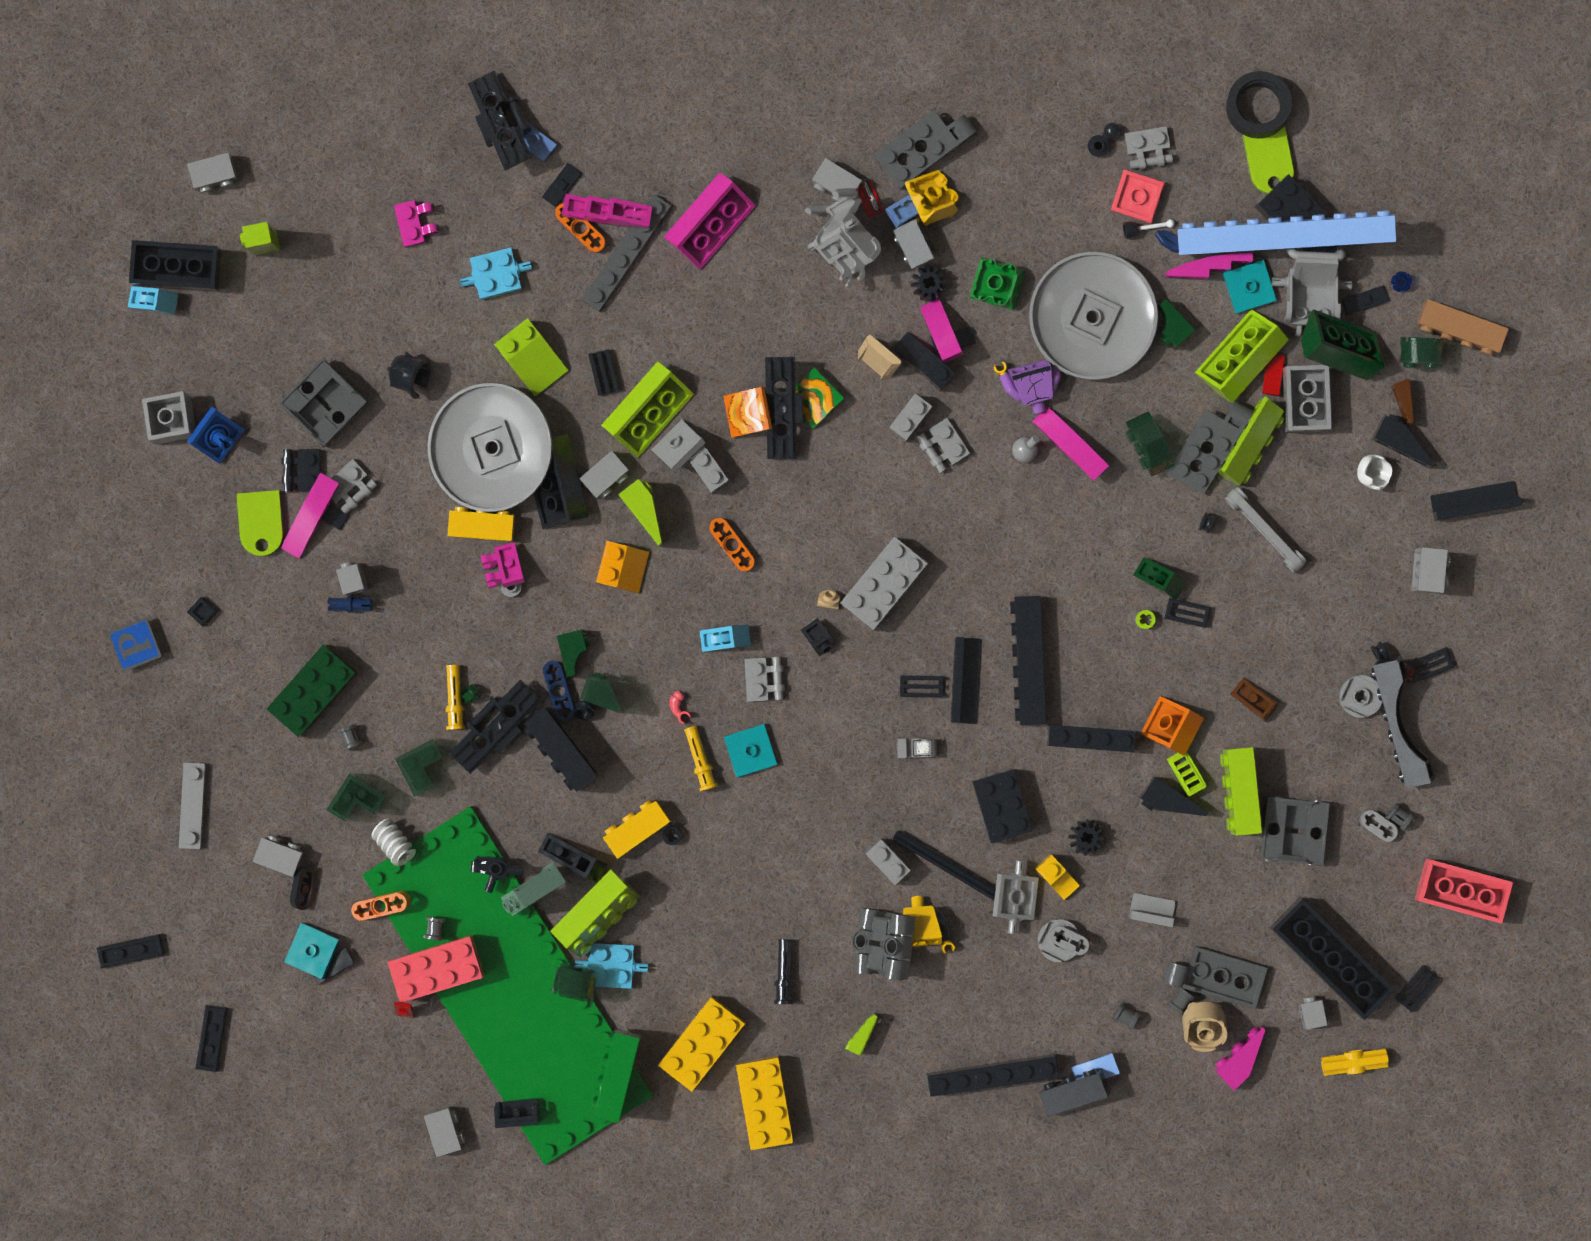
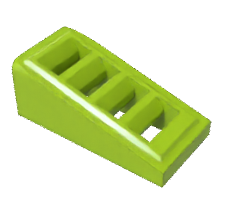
M1186 752L1185 756L1176 753L1167 758L1186 796L1189 797L1207 787L1188 752ZM1185 757L1186 761L1175 766V761ZM1189 764L1190 768L1182 773L1178 771ZM1192 772L1194 773L1195 776L1184 781V776ZM1195 780H1198V784L1191 788H1188V784L1192 783Z
M873 1013L846 1044V1050L857 1055L862 1054L878 1019L877 1014Z

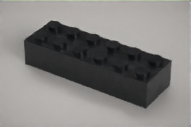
M1299 897L1269 927L1361 1019L1366 1020L1395 990L1303 898Z

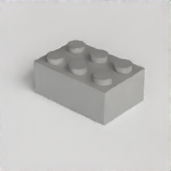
M1329 366L1284 367L1285 432L1331 430Z

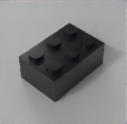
M1014 769L972 781L990 843L1032 832Z

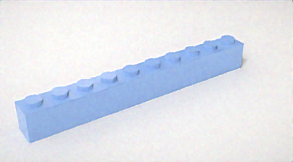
M1390 210L1377 211V215H1369V212H1356V216L1348 217L1347 213H1336L1332 218H1325V214L1312 215V219H1303V216H1291L1290 220L1283 221L1282 217H1271L1267 222H1260L1259 218L1247 219V223H1238V220L1225 221L1226 224L1217 225V221L1204 222L1203 226H1195L1194 222L1183 223V227L1178 228L1179 255L1396 242L1395 214H1391Z

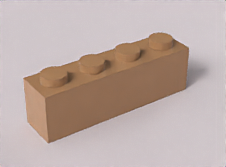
M1429 299L1424 302L1416 326L1421 327L1420 331L1441 334L1440 338L1450 342L1455 339L1461 342V346L1473 349V346L1481 349V353L1488 356L1500 353L1509 329Z

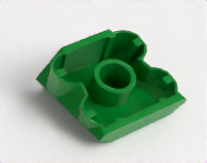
M982 257L970 298L1014 310L1017 307V301L1025 278V269L1018 268L1013 264H1004Z

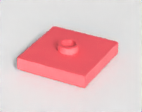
M1124 169L1110 211L1151 224L1165 182Z

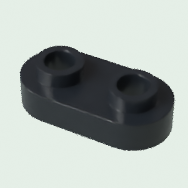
M300 867L295 872L290 895V904L295 909L306 910L311 905L316 883V873L311 868Z

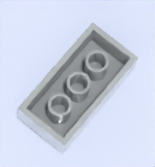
M894 537L840 604L870 629L874 630L928 563Z

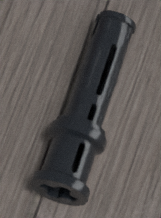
M778 939V980L774 982L776 986V1000H774V1004H793L791 1000L793 982L790 980L792 940Z

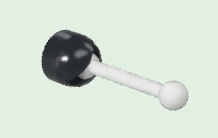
M1169 219L1164 223L1138 226L1132 221L1123 222L1125 239L1134 238L1140 230L1166 226L1172 228L1175 222Z

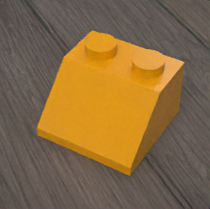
M607 541L596 582L639 594L649 552Z

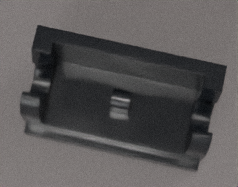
M538 1098L495 1102V1128L539 1124L541 1121Z

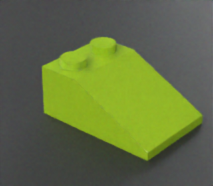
M528 318L494 344L535 397L568 372V369Z
M638 479L618 495L657 545L661 547L663 542L654 498L651 495L654 491L646 480L641 482Z

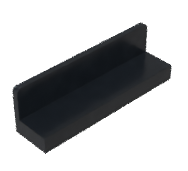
M1514 481L1430 496L1434 521L1522 505L1521 497H1517Z
M955 637L950 723H976L981 642L978 638Z

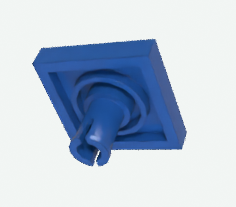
M211 407L187 442L220 464L245 429Z

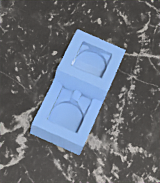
M1112 1053L1071 1067L1073 1075L1076 1077L1083 1076L1084 1071L1095 1068L1096 1071L1102 1069L1105 1079L1120 1074Z

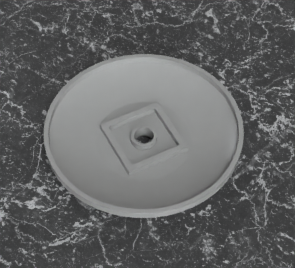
M1102 252L1078 253L1057 262L1040 279L1032 295L1029 308L1030 330L1041 354L1051 365L1063 373L1086 380L1111 378L1133 367L1149 349L1155 336L1158 320L1154 293L1141 272L1124 259ZM1095 312L1098 315V321L1090 323L1086 318L1087 313Z
M476 384L454 394L436 414L429 432L428 458L432 473L439 486L457 503L477 511H503L526 501L543 483L552 460V435L542 410L525 393L503 384ZM491 442H495L498 445V450L494 454L488 451V445Z

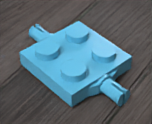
M511 248L470 258L472 276L460 279L461 287L474 284L478 290L480 300L522 290L519 280L520 272L532 270L531 263L528 261L517 264Z
M594 943L588 960H575V964H583L575 965V969L588 970L589 987L632 989L634 973L648 972V968H639L648 967V963H635L634 945Z

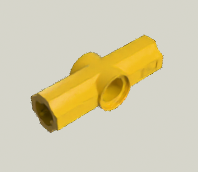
M1385 1048L1368 1051L1352 1050L1346 1051L1344 1054L1321 1057L1324 1076L1342 1073H1364L1366 1070L1388 1067L1389 1062Z

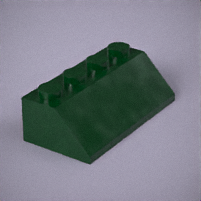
M1315 309L1310 312L1301 338L1305 358L1364 380H1369L1385 367L1376 332Z

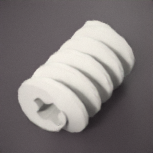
M387 818L374 828L372 838L381 847V850L386 853V856L393 865H404L414 857L416 849H411L412 844L407 842L405 836H402V831L398 830V826L393 824L391 818Z

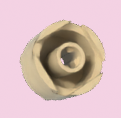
M1192 1002L1188 1005L1182 1017L1186 1043L1188 1042L1194 1050L1200 1052L1213 1051L1216 1049V1046L1223 1045L1227 1039V1027L1221 1005L1211 1002Z

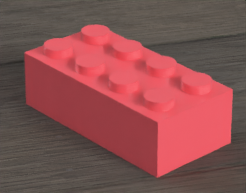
M1425 859L1415 900L1502 924L1513 882Z
M473 935L397 957L387 962L399 1002L416 999L481 979L485 976Z

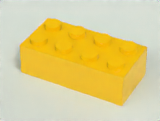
M711 996L665 1054L658 1066L692 1092L745 1025V1021Z
M779 1056L736 1063L750 1149L756 1150L793 1143Z

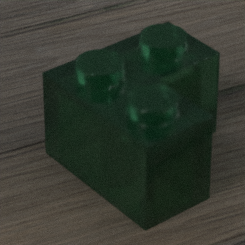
M1149 411L1125 422L1128 429L1125 434L1130 443H1135L1133 447L1137 455L1141 456L1138 461L1143 471L1147 469L1152 477L1174 466L1165 436Z
M432 739L395 758L414 797L436 787L426 768L445 758L436 739Z
M350 773L326 810L343 821H348L357 805L375 815L379 812L388 795L355 774Z

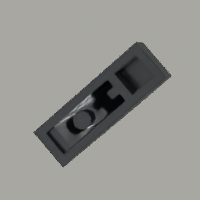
M908 332L893 347L939 391L955 375L944 362Z
M1392 414L1382 417L1371 440L1427 468L1433 466V461L1406 425L1401 423L1399 417Z
M1152 777L1139 797L1143 800L1141 804L1151 811L1155 808L1161 811L1200 816L1208 815L1207 811L1156 777Z
M547 833L538 851L582 877L597 883L608 866L604 861Z

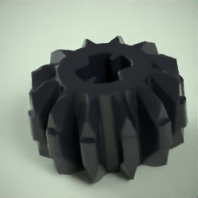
M927 265L926 273H924L923 269L919 268L918 273L920 276L913 274L912 278L919 281L911 283V287H918L913 294L917 295L921 292V301H923L925 295H928V302H932V295L937 300L940 299L937 291L945 293L946 290L941 286L947 285V281L940 280L945 276L944 272L936 275L938 267H935L933 272H930V266ZM932 279V284H935V286H930L929 289L925 288L926 283L923 284V281Z
M1089 819L1085 820V827H1083L1081 821H1077L1079 829L1077 830L1073 826L1070 828L1076 834L1068 835L1069 839H1075L1074 842L1069 844L1070 847L1079 845L1075 852L1079 853L1083 848L1084 856L1088 855L1089 848L1092 854H1096L1094 846L1102 848V845L1097 843V841L1105 840V837L1097 835L1102 833L1103 829L1099 828L1095 831L1098 825L1097 822H1094L1089 827ZM1084 832L1092 835V838H1089L1091 840L1089 843L1081 841V837H1084L1082 836Z

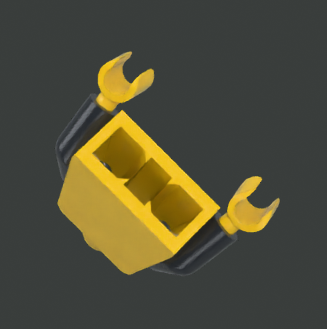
M923 896L912 897V907L903 908L904 915L916 917L912 947L941 945L942 951L946 954L945 946L951 945V949L954 952L955 946L950 941L951 933L946 919L940 912L935 911L934 906H924Z

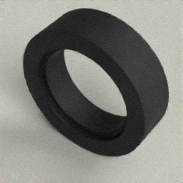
M1265 71L1250 72L1240 77L1231 87L1226 103L1227 116L1232 126L1239 133L1250 138H1267L1278 133L1286 124L1292 108V96L1286 83L1278 76ZM1261 86L1274 92L1280 104L1278 115L1267 123L1259 124L1247 120L1241 114L1238 106L1239 97L1245 90Z

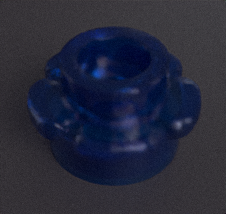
M1399 271L1396 275L1392 276L1391 284L1395 291L1406 292L1410 289V284L1412 283L1410 275Z

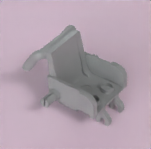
M843 188L833 191L832 195L834 197L842 198L831 205H809L805 209V212L808 214L828 213L831 215V218L816 235V239L808 244V249L811 252L817 249L829 264L832 263L841 273L839 280L847 279L845 284L847 288L853 284L852 274L858 271L859 276L857 280H862L865 277L864 267L873 262L881 252L879 241L875 236L872 237L860 223L859 219L855 217L862 200L858 197V191L854 188Z
M1337 246L1335 253L1296 251L1295 248H1286L1289 256L1295 259L1293 269L1289 270L1288 277H1272V286H1284V288H1287L1284 324H1295V336H1300L1301 327L1307 324L1310 312L1313 309L1340 319L1341 304H1338V289L1351 290L1352 281H1339L1337 269L1339 261L1343 260L1346 256L1344 249L1341 246Z

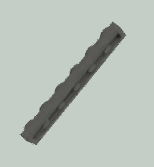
M654 194L646 204L652 206L649 227H630L581 299L598 312H600L671 208V205Z

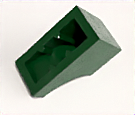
M1165 299L1158 306L1165 322L1164 330L1160 333L1162 336L1161 341L1168 348L1172 346L1176 349L1195 329Z
M1143 557L1133 574L1136 578L1175 600L1187 583L1175 572Z
M582 629L557 635L567 677L576 676L577 660L584 651H588L587 646L590 645L588 633L583 634Z

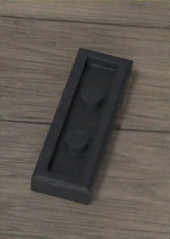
M161 934L97 947L101 969L165 955Z
M205 1005L195 1069L218 1072L228 1008Z

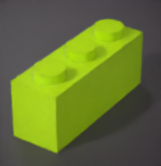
M268 222L242 227L243 233H240L242 246H245L255 256L280 251L277 231Z

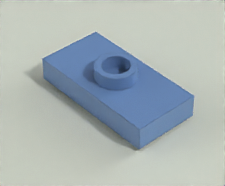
M530 125L531 132L524 135L523 138L529 151L545 162L557 144Z
M910 194L885 209L896 228L919 215Z

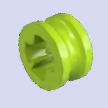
M1142 610L1136 615V624L1142 629H1149L1155 624V615L1149 610ZM1142 614L1145 616L1150 615L1151 619L1149 621L1151 623L1149 625L1140 623L1142 619L1140 616Z

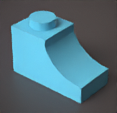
M131 286L128 307L175 315L178 293L157 288Z
M748 624L700 631L702 652L751 646Z

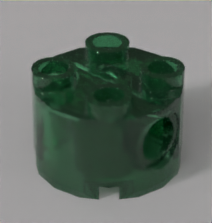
M1400 337L1401 356L1399 363H1403V367L1417 368V363L1425 364L1424 368H1438V364H1442L1441 352L1444 338H1437V342H1435L1436 338L1408 337V341H1406V337Z
M561 963L560 967H556L555 980L550 993L556 995L558 991L561 997L583 1002L587 998V1002H593L594 987L598 979L595 976V971L582 968L580 972L574 970V966Z

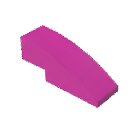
M940 299L921 306L920 309L942 361L946 363L962 356L963 352Z

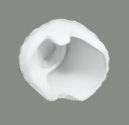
M1379 455L1363 457L1357 469L1359 481L1366 487L1374 490H1383L1389 483L1392 475L1391 464L1386 461V458Z

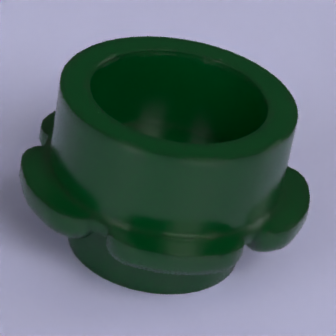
M473 684L469 685L461 694L464 703H468V701L474 703L480 696V688Z

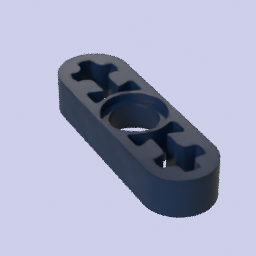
M549 661L543 667V674L553 708L559 720L569 721L574 717L575 709L562 666L558 662ZM553 664L554 667H558L559 671L556 672L557 679L562 677V682L557 681L550 685L549 680H553L552 674H547V670L550 669L549 665ZM556 685H562L565 688V694L562 697L554 696L553 688ZM568 697L569 702L564 703L566 708L571 709V712L565 718L564 715L559 714V711L562 710L561 703L556 705L555 701H561Z

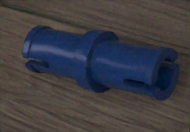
M347 596V598L329 597L328 604L330 606H328V611H347V613H353V611H372V605H370L372 598H353V596Z

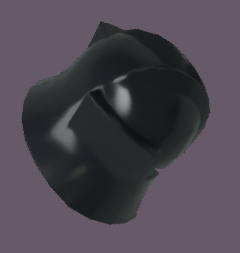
M407 351L405 355L395 357L391 366L387 367L390 386L406 391L412 398L418 399L420 395L414 391V383L427 388L431 371L429 360L416 359Z

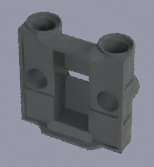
M321 359L279 404L321 446L325 447L337 435V432L348 426L353 416L369 401L356 389H353L333 366L325 359ZM307 383L314 385V390L310 394H305L304 386ZM318 395L333 407L330 411L316 399ZM341 412L344 414L345 419L342 423L337 424L334 417L337 413Z
M1266 796V816L1262 825L1263 840L1260 860L1322 866L1324 864L1330 803ZM1275 822L1278 826V831L1271 835L1268 832V825ZM1285 827L1304 829V834L1284 832ZM1314 827H1318L1321 832L1317 839H1313L1310 835Z
M861 908L859 928L867 930L858 929V932L853 935V947L856 951L863 952L855 953L853 972L868 975L882 974L885 979L908 980L916 917ZM880 942H884L883 947H880Z

